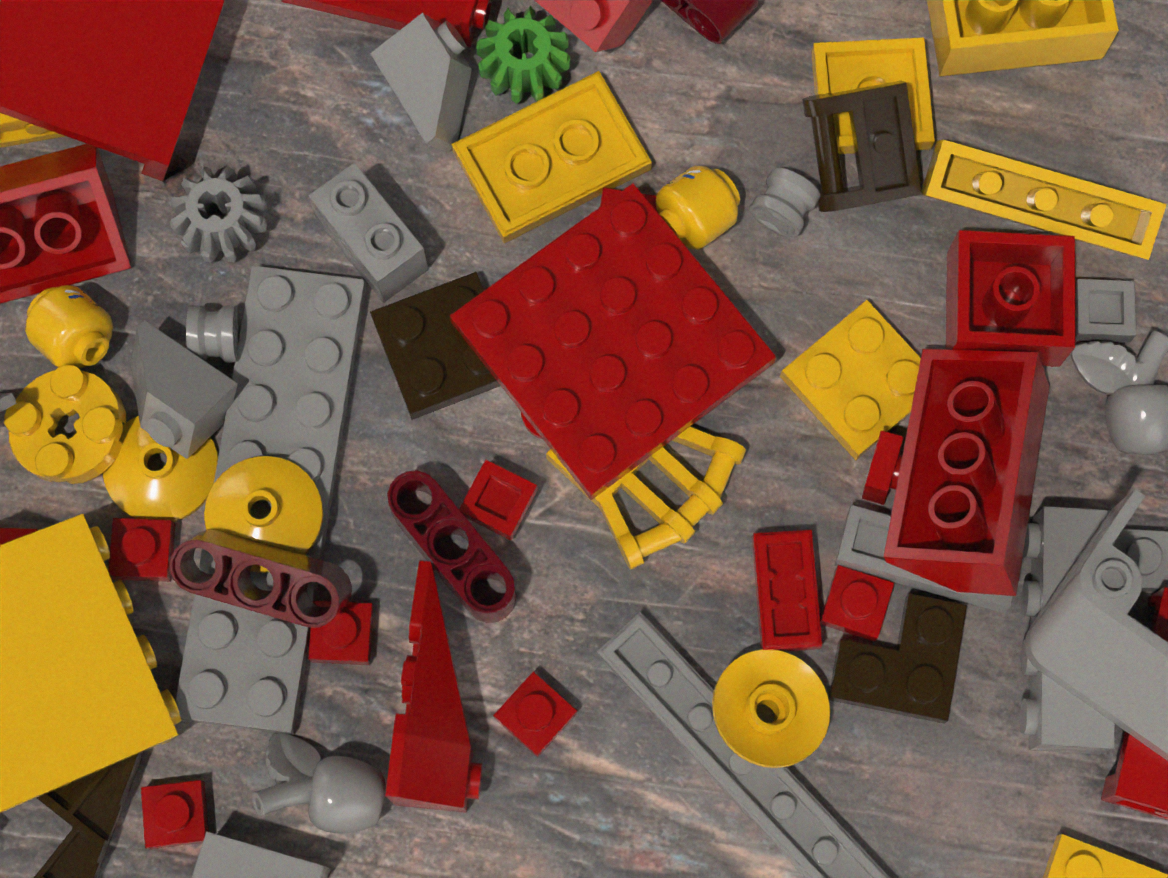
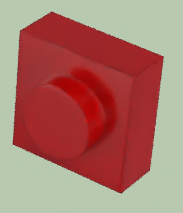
M880 431L862 499L884 505L889 488L896 490L902 455H899L903 436Z
M485 459L459 510L467 519L511 541L538 491V485Z
M113 518L108 568L111 579L171 582L170 558L174 551L175 523L172 520Z
M838 565L834 571L820 618V625L875 642L880 634L894 583Z
M313 601L314 604L320 607L331 606V601ZM348 602L347 606L328 624L317 628L311 627L309 661L311 663L370 665L373 604Z
M533 671L496 711L493 717L538 758L577 715V710Z
M195 780L141 787L146 849L203 843L206 832H209L204 781Z

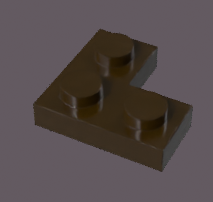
M908 594L904 602L897 650L840 639L837 645L828 699L830 701L943 724L948 722L967 605Z

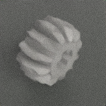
M227 165L219 178H214L211 169L203 166L201 171L203 181L196 184L191 179L183 178L181 185L187 195L171 197L170 205L178 215L171 219L170 225L176 235H183L181 244L188 253L191 254L201 249L203 260L211 264L219 251H223L227 261L234 263L237 257L234 248L241 245L246 250L254 251L256 243L251 234L266 232L267 223L260 214L267 209V204L263 195L254 194L256 185L251 177L245 176L237 180L234 169ZM215 211H218L222 215L228 213V215L223 219H221L217 215L210 216L211 213Z

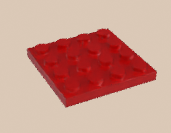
M634 183L450 315L452 325L590 500H593L772 366L776 360V355Z

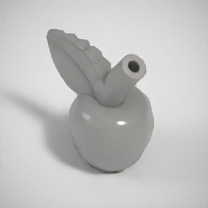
M1152 331L1138 359L1131 352H1127L1124 346L1114 345L1108 341H1103L1102 343L1090 341L1088 344L1079 343L1075 345L1074 350L1071 352L1074 366L1085 383L1098 392L1109 394L1105 406L1107 427L1117 450L1124 454H1159L1168 450V387L1153 385L1160 363L1168 351V337L1157 331Z
M277 733L271 736L266 748V768L269 769L268 774L270 778L275 780L277 785L253 792L252 802L258 815L262 816L285 807L308 804L310 821L318 829L325 832L352 833L366 830L376 825L380 819L386 785L382 772L363 761L346 756H330L321 760L316 749L300 738L284 733Z

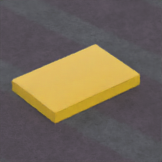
M600 71L451 144L456 159L504 244L602 195L603 188L614 189L652 169V161Z

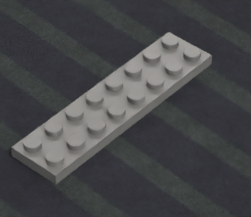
M252 266L237 348V362H235L232 380L238 384L233 403L226 411L214 483L232 465L252 457H279L298 465L314 481L323 504V522L319 536L305 556L322 560L366 293V283L364 279ZM266 500L255 502L250 510L251 516L256 519L267 517L271 511V503ZM202 549L199 569L207 574H214V558L208 551ZM250 572L252 581L258 588L267 591L273 589V578L270 572ZM309 582L307 585V593L312 602L316 601L319 582ZM194 594L175 701L181 720L294 735L311 627L301 626Z

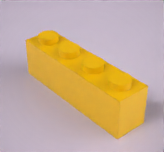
M944 139L936 141L921 190L922 196L1053 234L1075 236L1077 241L1146 260L1150 258L1167 205Z

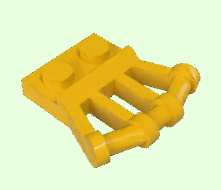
M689 427L672 441L712 456L703 481L698 480L662 447L591 500L601 510L630 570L644 564L643 558L679 541L685 544L695 534L693 529L695 524L706 513L713 515L723 505L721 500L723 491L734 464H741L746 448L733 440L715 437ZM550 449L546 453V459L586 495ZM648 460L689 496L677 511L670 509L635 476L637 471ZM622 488L660 525L633 537L613 496Z

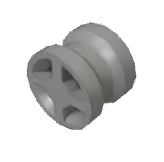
M776 167L771 170L766 179L767 190L763 195L755 197L750 205V212L758 222L777 234L794 238L799 235L804 226L802 217L805 212L815 208L821 195L818 189L803 176L791 170Z
M225 305L219 311H207L203 306H189L186 319L187 349L204 361L209 357H221L225 362H237V348L241 331L238 306Z

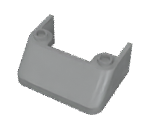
M1134 489L1110 510L1027 632L1025 651L1029 661L1036 669L1168 761V642L1128 615V612L1140 596L1142 575L1137 564L1129 556L1113 546V543L1145 498L1144 494Z

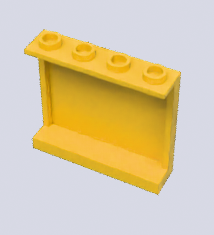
M84 514L0 545V813L156 745L166 744L178 735L174 725L181 722V717L176 702L168 689L161 692L158 689L151 672L152 669L157 668L153 649L144 634L136 637L127 615L134 612L129 593L121 580L112 582L104 563L105 560L110 559L106 540L98 526L89 528Z

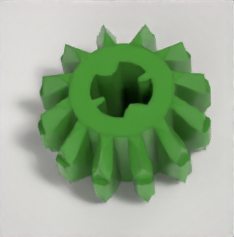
M531 5L525 11L524 18H516L515 13L507 8L503 14L504 25L488 20V24L485 26L488 38L479 39L477 42V55L482 58L478 63L479 74L483 79H492L490 82L491 91L495 96L510 88L511 100L516 105L523 98V92H530L532 97L539 101L544 98L543 86L558 90L562 85L560 72H566L570 69V55L565 52L569 47L568 36L565 32H555L556 20L552 15L537 22L536 11ZM520 52L522 59H518L514 55ZM525 52H530L533 56L526 58Z

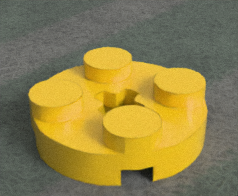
M62 365L56 370L37 377L19 394L16 399L17 404L7 408L5 412L4 424L9 430V443L13 454L24 468L45 481H67L70 484L90 481L112 465L123 445L120 437L123 432V423L126 424V411L122 400L114 389L100 377L82 371L73 365ZM77 413L80 418L73 424L77 431L76 434L71 438L66 437L62 433L56 436L55 429L58 426V421L65 415L70 417Z

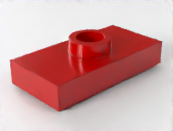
M812 530L753 533L752 549L761 649L779 651L821 649L822 637Z

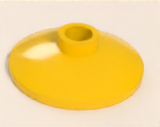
M139 415L123 425V432L120 437L123 445L119 455L112 465L103 472L106 489L114 503L123 512L135 519L172 520L173 522L182 520L201 508L206 502L214 484L218 462V451L211 436L186 459L170 447L162 446L154 441L149 433L140 427ZM155 453H163L167 456L166 465L158 471L149 470L147 467L149 458Z
M252 457L232 465L215 481L205 504L206 530H220L306 555L319 536L323 522V504L314 481L298 465L279 457ZM259 500H266L271 503V511L263 519L253 518L250 514L252 505ZM252 565L251 572H269L260 565Z
M761 649L738 657L722 672L713 692L712 711L720 736L734 753L752 764L767 768H783L797 764L810 756L819 747L827 733L830 721V704L826 689L821 679L809 665L787 652ZM758 705H766L772 709L774 713V721L772 723H766L758 717Z

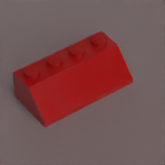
M83 144L0 166V303L41 293L51 287L57 288L63 285H71L131 268L113 190L98 147Z
M922 349L883 556L886 563L956 592L1005 596L1017 595L1049 393V384L1038 352Z

